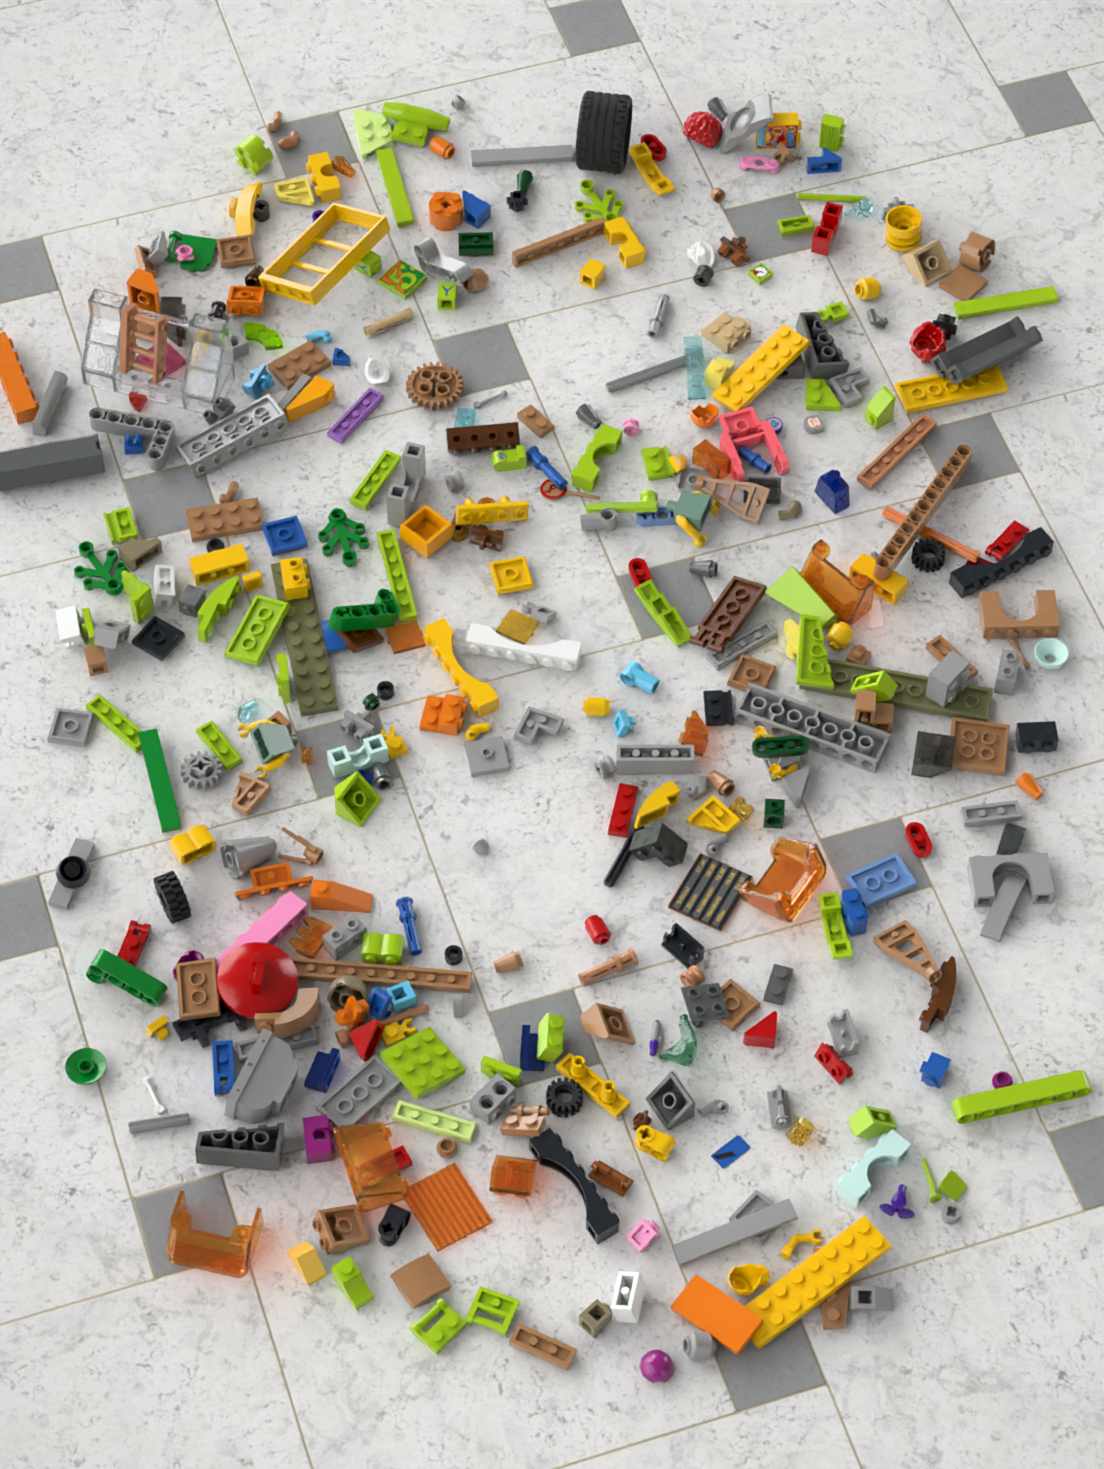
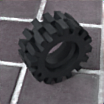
M925 538V541L920 539L919 543L916 542L913 545L912 564H915L916 569L920 567L919 571L925 569V573H929V570L935 572V569L940 570L945 561L946 549L943 544H940L939 540L934 542V538H931V541L928 538ZM922 553H932L935 557L927 558Z
M564 1077V1081H561V1078H557V1083L553 1080L551 1085L547 1087L546 1105L550 1110L552 1109L551 1113L553 1115L557 1112L558 1117L565 1114V1118H568L569 1113L571 1116H574L575 1111L578 1113L580 1107L582 1108L583 1089L582 1087L580 1088L578 1082L575 1084V1080L572 1078L570 1082L568 1077ZM566 1092L571 1094L573 1098L570 1102L563 1103L558 1101L556 1097L559 1093Z

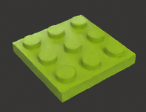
M430 1027L383 1050L380 1054L381 1059L416 1100L464 1075L466 1072V1068Z

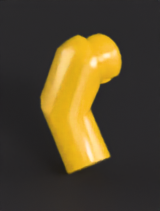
M489 722L471 725L465 733V738L468 741L476 740L480 733L490 732Z

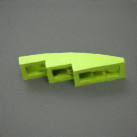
M651 579L634 588L645 608L676 647L689 641L690 636H692L675 607L670 606L664 594L658 592Z

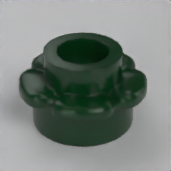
M371 693L365 697L362 704L366 710L371 709L373 711L380 705V697Z

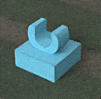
M619 710L612 722L617 737H625L627 731L633 730L632 725L637 724L635 717H628L626 710Z

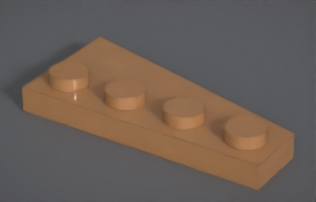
M813 1248V1254L820 1248ZM851 1280L820 1303L823 1330L845 1329Z

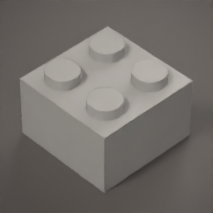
M951 650L929 673L925 696L943 708L948 703H952L957 693L963 691L968 685L967 678L970 674V661Z

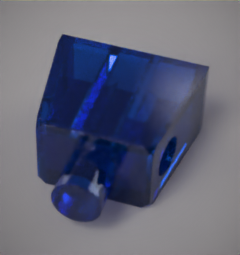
M831 470L820 476L815 488V493L834 514L850 507L849 485L840 476L841 474L838 470Z

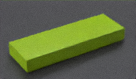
M213 721L196 729L197 735L211 753L215 754V758L220 759V763L226 772L243 763L241 756Z

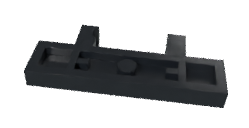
M221 1000V1016L180 1021L179 1019L172 1022V1025L181 1042L192 1038L193 1041L198 1039L202 1048L210 1046L207 1036L209 1029L226 1021H229V1023L234 1021L236 1027L241 1032L247 1029L245 1017L233 1012Z

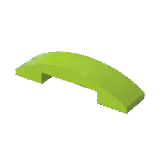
M838 892L818 894L823 929L832 959L853 958L850 940L847 939L841 914L842 907Z

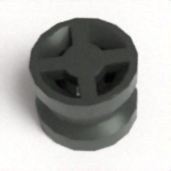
M264 200L255 202L253 218L256 221L264 222L270 218L268 202Z
M700 265L693 280L697 285L706 287L709 285L714 271L708 265Z

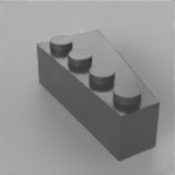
M801 312L796 323L797 333L810 341V345L803 353L811 379H830L846 373L850 364L847 359L843 358L841 349L837 348L834 344L832 335L827 333V328L818 313Z
M277 1123V1126L267 1127V1124L258 1125V1128L252 1129L239 1127L234 1131L221 1129L198 1132L195 1147L196 1164L279 1171L285 1141V1123Z

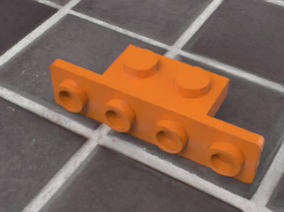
M289 862L250 869L253 888L236 891L234 894L235 897H240V900L251 898V894L259 893L262 896L271 894V890L279 889V892L290 890V886L298 885L299 888L306 887L314 879L313 876L292 879Z

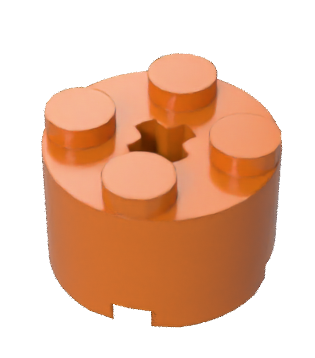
M435 192L430 199L429 221L437 230L452 231L456 226H460L463 223V201L458 193Z

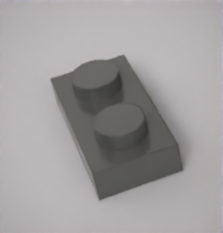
M778 964L773 965L763 1001L783 1006L792 978L793 968Z

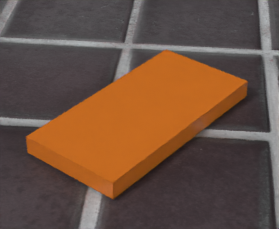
M695 1274L670 1306L672 1311L701 1331L710 1333L713 1339L736 1355L740 1354L764 1323L761 1317L697 1274Z

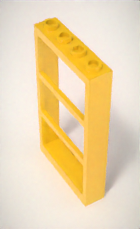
M333 203L258 277L261 287H266V292L315 306L390 231L386 216ZM338 220L370 229L353 247L321 238ZM315 243L347 252L330 270L298 261ZM292 266L324 275L313 287L281 279Z

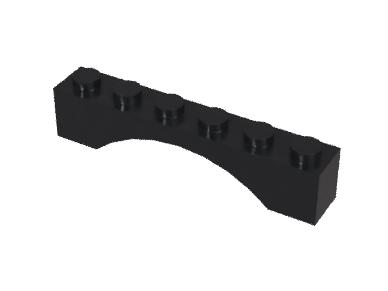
M1039 527L1025 535L1021 546L1011 556L988 565L966 564L950 573L949 584L961 598L973 595L977 590L986 588L991 583L1002 580L1007 575L1013 572L1016 573L1027 565H1032L1042 557L1049 556L1052 553L1054 541L1042 527Z
M548 1128L540 1136H534L529 1139V1150L540 1165L561 1173L578 1189L586 1208V1229L594 1241L599 1244L618 1233L620 1220L615 1212L609 1210L606 1199L603 1196H599L596 1192L597 1189L593 1181H588L585 1177V1171L582 1166L575 1163L572 1152L568 1148L565 1149L562 1145L563 1142L559 1134H554L551 1128Z

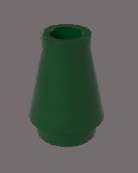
M521 170L517 174V191H521L526 195L534 179L530 171Z

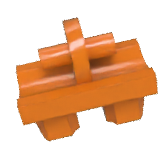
M350 996L345 1008L335 1013V1021L340 1026L346 1025L349 1031L354 1030L357 1026L364 1024L365 1018L363 1014L367 1013L370 1007L365 999L357 1001L354 996Z

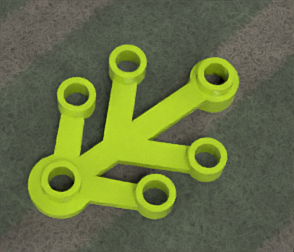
M588 179L581 181L580 191L584 195H588L594 205L579 200L575 202V210L577 212L589 210L602 214L600 216L589 211L584 212L583 221L588 223L603 216L607 221L618 218L619 211L623 210V202L621 200L613 202L611 213L607 210L611 200L615 198V191L607 189L604 200L601 202L593 191L594 183Z

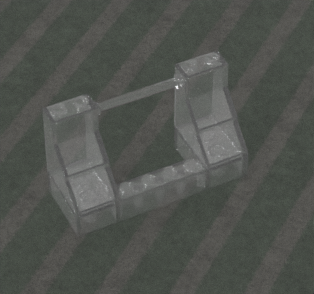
M94 288L88 299L90 318L81 364L83 384L202 414L208 409L213 412L217 408L213 404L214 400L218 396L225 398L235 380L229 321L195 313L192 320L190 319L189 321L168 316V323L186 327L190 332L191 341L184 380L165 377L157 385H153L152 374L134 368L126 374L119 372L121 309L129 304L128 296ZM137 308L139 315L153 320H158L163 316V314Z

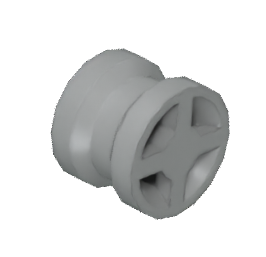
M460 471L455 472L453 475H445V482L449 492H454L457 488H465Z
M605 755L602 760L593 762L596 773L602 779L608 773L616 772V765L609 755Z

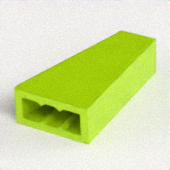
M792 566L765 591L767 595L800 615L820 617L821 625L824 629H830L834 623H837L839 615L805 577Z

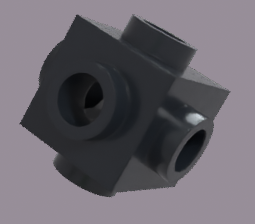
M939 313L937 319L933 320L932 324L940 327L945 332L946 341H950L952 335H956L958 326L955 325L956 317Z

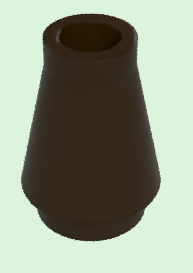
M256 265L245 277L246 286H261L258 277L264 272L262 266Z

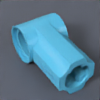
M631 661L620 674V679L624 684L628 686L636 685L650 694L654 693L660 684V679L644 671L643 667L635 661Z

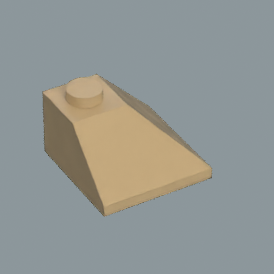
M940 239L917 247L902 255L908 271L924 286L953 271Z

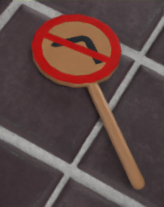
M550 479L544 481L540 486L541 495L549 500L560 499L565 494L596 500L600 499L599 496L568 491L567 487L559 490Z

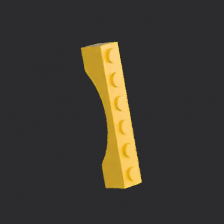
M445 618L425 626V635H423L425 643L431 646L435 658L440 659L443 670L445 672L448 671L452 683L458 686L461 696L467 699L471 711L475 712L480 718L498 710L499 697L491 685L470 676L456 661L452 650L454 642L453 630Z

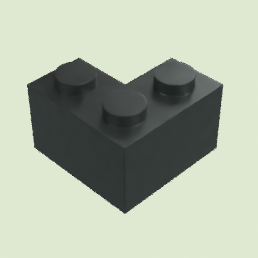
M659 823L635 831L629 852L641 861L657 857L664 865L671 867L683 863L688 843L665 824Z

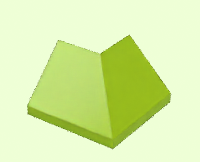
M358 771L334 787L336 815L359 827L363 825L382 799Z

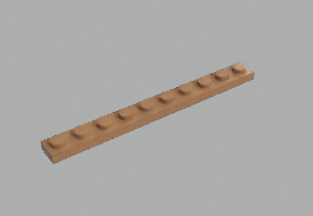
M290 957L296 967L298 979L333 982L342 975H352L361 979L365 985L392 987L409 981L412 989L470 993L472 972Z

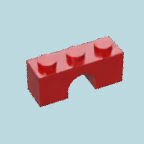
M826 203L822 212L820 226L816 227L812 237L811 252L828 256L842 221V205Z

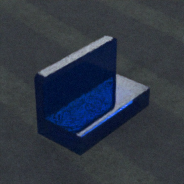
M522 1025L520 1069L522 1071L543 1072L545 1061L537 1059L538 1034L531 1033V1025Z
M332 1047L330 1054L317 1052L305 1079L304 1087L327 1094L341 1061L340 1049Z

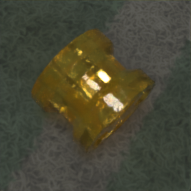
M739 797L730 805L729 810L736 814L740 821H744L753 813L754 808L747 804L743 797Z

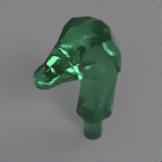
M682 1014L678 1024L682 1035L681 1040L673 1047L661 1052L659 1059L670 1060L683 1066H690L696 1057L697 1040L694 1030L688 1021V1015Z

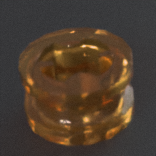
M303 746L302 764H305V762L312 764L313 747L306 749Z

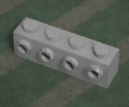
M617 745V774H694V745Z

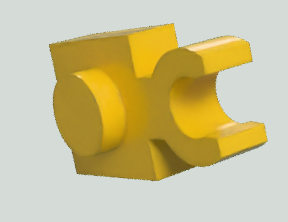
M390 726V734H386L383 729L381 730V734L388 747L390 760L408 754V749L401 735L396 736L393 726Z
M411 1018L404 1020L402 1025H399L396 1021L384 1026L381 1038L387 1048L405 1040V1035L412 1036L417 1033L416 1026L407 1028L409 1025H412Z

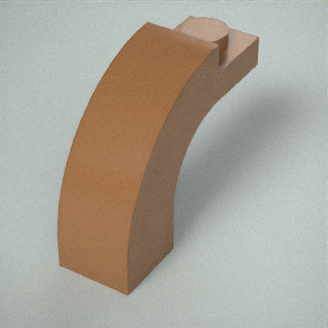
M298 989L295 1004L283 1012L255 1013L257 1033H261L262 1029L265 1028L276 1033L277 1038H286L307 1029L316 1020L320 1011L319 989Z

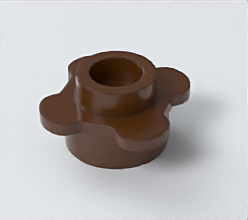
M647 1110L643 1113L639 1112L633 1118L634 1131L642 1125L649 1126L652 1119L647 1115Z

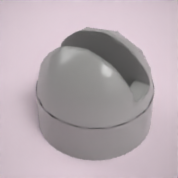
M457 94L452 99V106L455 109H461L466 104V101Z
M481 838L472 849L477 854L484 855L489 851V844L484 838Z

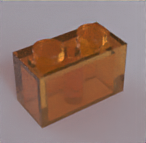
M705 439L693 448L692 463L706 469L713 479H723L730 474L731 459Z

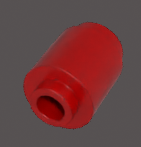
M592 915L585 920V929L593 943L596 945L606 944L611 937V932L604 920L598 915Z

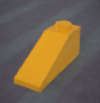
M316 375L285 409L287 421L291 422L319 410L333 401L336 395L334 383Z

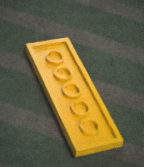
M783 324L711 394L712 398L732 412L745 409L810 345V341Z
M998 365L957 385L952 384L951 380L947 377L942 378L935 374L895 383V390L906 414L1006 393L1008 386Z

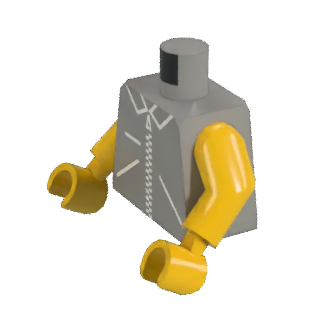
M757 726L753 730L756 733L754 739L776 737L766 733L765 728L762 726ZM808 753L801 756L762 758L771 781L783 779L784 776L799 770L800 759L808 757Z

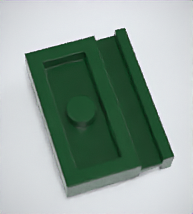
M493 232L458 233L459 256L493 255Z

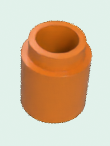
M437 136L430 142V150L444 159L453 157L456 149L449 141Z

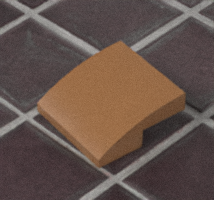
M430 1254L409 1262L390 1276L412 1309L430 1303L432 1297L448 1292L452 1286Z

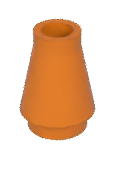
M1026 771L1016 780L1017 787L1035 800L1044 794L1032 773L1029 774Z

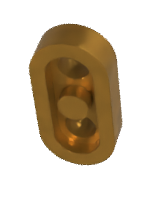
M455 513L452 520L451 539L455 542H462L467 538L472 524L457 525Z

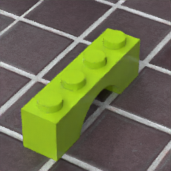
M602 424L601 428L596 430L593 441L587 445L586 453L580 456L577 468L574 467L571 472L572 486L591 493L594 491L600 480V468L594 462L604 455L616 454L622 444V430Z

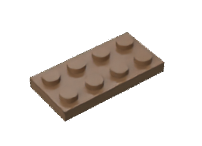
M258 497L186 509L192 542L261 531L262 524H264Z

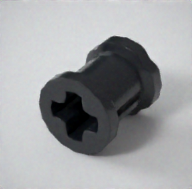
M213 301L211 305L212 310L207 318L211 323L220 324L223 321V313L226 312L227 307L222 301Z

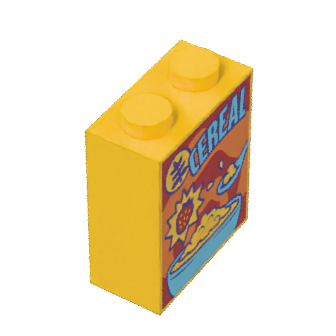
M773 113V120L756 131V149H777L776 146L780 142L787 149H797V142H800V132L798 130H801L802 121L798 120V113Z

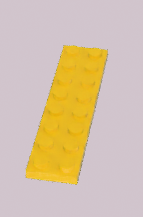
M865 1215L744 1306L764 1321L750 1339L758 1350L763 1348L891 1250L892 1245Z

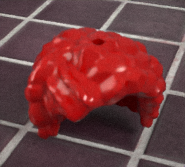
M698 111L693 112L687 117L682 130L685 136H689L696 143L708 148H714L722 135L723 128L721 123L712 114Z
M930 321L923 322L920 326H917L909 342L912 352L921 359L922 364L931 363L930 360L942 352L945 353L947 349L945 345V332Z

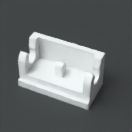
M155 565L153 574L154 607H159L163 600L167 601V606L172 604L173 597H175L174 566Z
M73 605L56 610L61 643L73 641L66 643L67 648L86 645L81 625L82 619L77 607Z

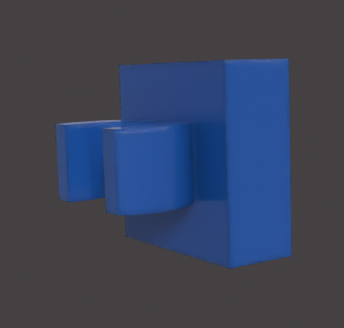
M127 434L124 436L125 455L143 454L142 435L129 436Z

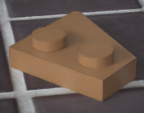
M240 772L239 784L236 785V795L233 797L232 807L233 810L249 816L272 789L269 784Z

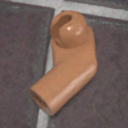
M292 131L290 137L282 138L278 141V147L280 149L295 147L299 133Z

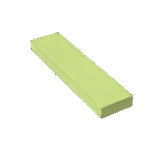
M400 1100L392 1116V1121L469 1144L477 1128V1123Z

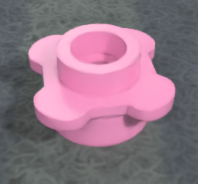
M188 245L180 246L176 249L178 254L177 260L180 262L192 261L194 259V255H192L193 249Z

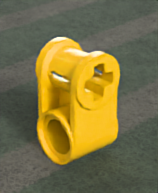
M648 1125L640 1126L636 1131V1147L660 1161L667 1160L676 1144L675 1139Z

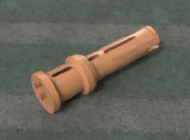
M629 948L627 952L621 955H613L612 960L581 974L579 973L578 977L581 984L585 986L614 971L622 972L624 968L632 964H639L633 948Z

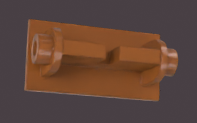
M595 1160L592 1163L591 1168L593 1169L588 1174L589 1178L622 1197L634 1182L631 1178L600 1160Z

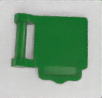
M174 230L170 232V241L167 248L168 256L164 261H178V255L174 254L176 241L182 240L180 246H190L193 249L192 255H194V259L192 261L180 262V268L190 272H205L207 265L210 266L212 264L217 245L216 239L185 235Z

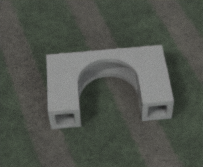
M407 442L402 454L403 472L401 484L391 483L386 496L388 525L400 527L410 517L426 475L425 445Z
M1034 852L1032 854L1015 853L1012 855L995 854L993 856L976 855L969 857L967 870L973 907L992 906L995 900L993 878L1004 872H1013L1027 879L1032 904L1052 903L1054 888L1047 853Z

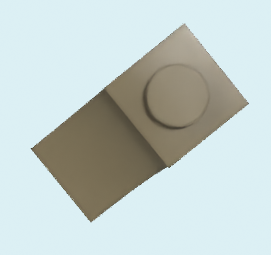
M157 537L147 541H137L132 538L118 547L120 559L133 572L163 552L161 540Z

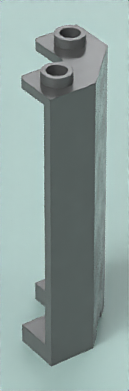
M1017 316L1009 322L945 353L938 354L930 361L938 376L942 378L947 377L951 380L952 384L957 385L1035 347L1044 340L1036 326L1026 330L1023 322Z
M98 434L0 451V491L105 472Z

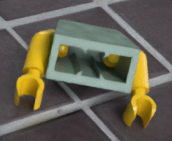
M701 491L683 492L678 502L668 500L666 510L674 512L675 523L691 538L694 537V545L700 548L707 538L704 534H698V532L702 531L709 513L716 515L720 511L721 503L717 500L713 502L710 494H704Z
M269 719L253 722L250 726L242 723L238 727V731L246 730L240 733L241 738L248 737L250 732L261 762L266 764L265 767L257 766L254 773L257 771L263 772L262 775L258 776L257 779L259 780L265 777L266 772H272L281 767L290 758V753L294 750V746L298 744L297 736L290 735L285 725L277 724Z

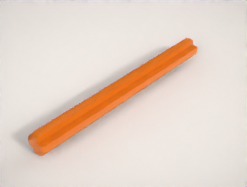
M888 506L884 508L882 513L884 517L899 525L907 517ZM927 526L920 533L921 536L929 540L934 538V542L939 540L940 544L944 545V548L974 563L979 560V552Z

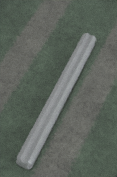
M698 350L606 382L605 387L608 392H613L701 361L703 354Z

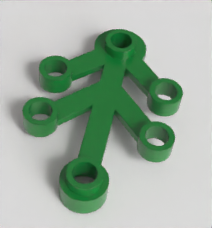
M335 508L328 516L329 523L318 533L319 541L325 543L329 541V533L335 526L337 528L334 536L322 547V553L326 557L332 556L333 548L340 541L344 552L342 554V562L347 567H353L357 563V554L350 549L348 539L358 543L360 549H367L369 547V539L359 536L365 533V525L348 519L342 509ZM344 525L353 528L354 533L346 530Z
M89 541L80 543V555L88 558L95 569L77 566L74 568L75 577L91 576L103 578L105 581H94L92 578H86L83 581L84 589L90 591L98 588L105 589L109 595L120 594L124 589L121 582V573L124 570L127 571V565L125 562H118L115 565L116 572L114 577L110 576L113 562L118 559L117 551L113 549L107 551V558L103 566L94 554L93 544Z

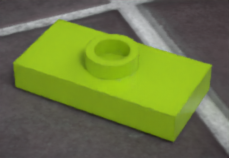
M83 608L82 613L85 623L81 624L83 634L88 635L90 646H93L95 642L93 638L95 629L90 609Z

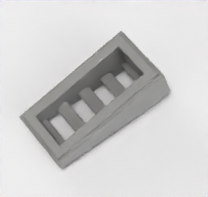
M163 231L152 241L148 255V261L157 266L168 256L166 237Z

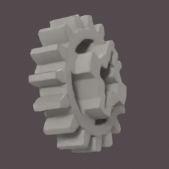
M198 751L196 756L191 753L190 759L184 758L185 763L181 764L180 772L183 782H188L189 788L194 785L196 790L199 787L206 790L208 785L213 788V782L219 783V778H222L223 768L220 759H215L214 753L209 756L208 751H205L204 754Z

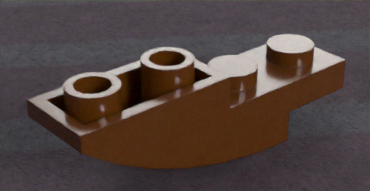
M953 956L949 958L948 962L944 961L941 965V979L937 983L930 984V987H932V997L928 1003L929 1008L927 1011L923 1010L919 1017V1021H921L920 1030L926 1033L936 1018L944 1021L950 1009L957 976L956 962Z

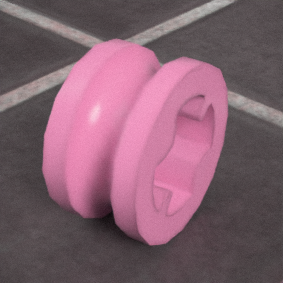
M636 419L625 420L623 422V432L629 436L638 434L639 422Z

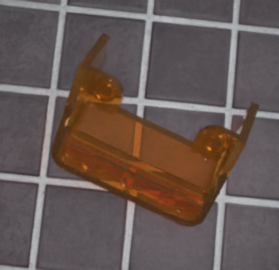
M180 1190L170 1219L166 1248L168 1260L173 1264L235 1278L245 1276L249 1271L263 1228L262 1209L257 1208L252 1226L238 1225L233 1229L230 1237L190 1229L192 1224L191 1216L185 1212L187 1208L185 1193Z

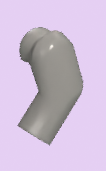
M700 776L697 787L692 786V789L688 787L687 794L689 798L697 799L706 794L708 777Z
M711 1099L698 1107L697 1111L701 1117L710 1112L724 1114L728 1111L729 1105L725 1101Z

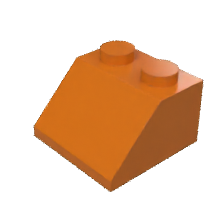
M137 268L127 281L129 303L137 304V309H149L161 317L159 290L153 274Z

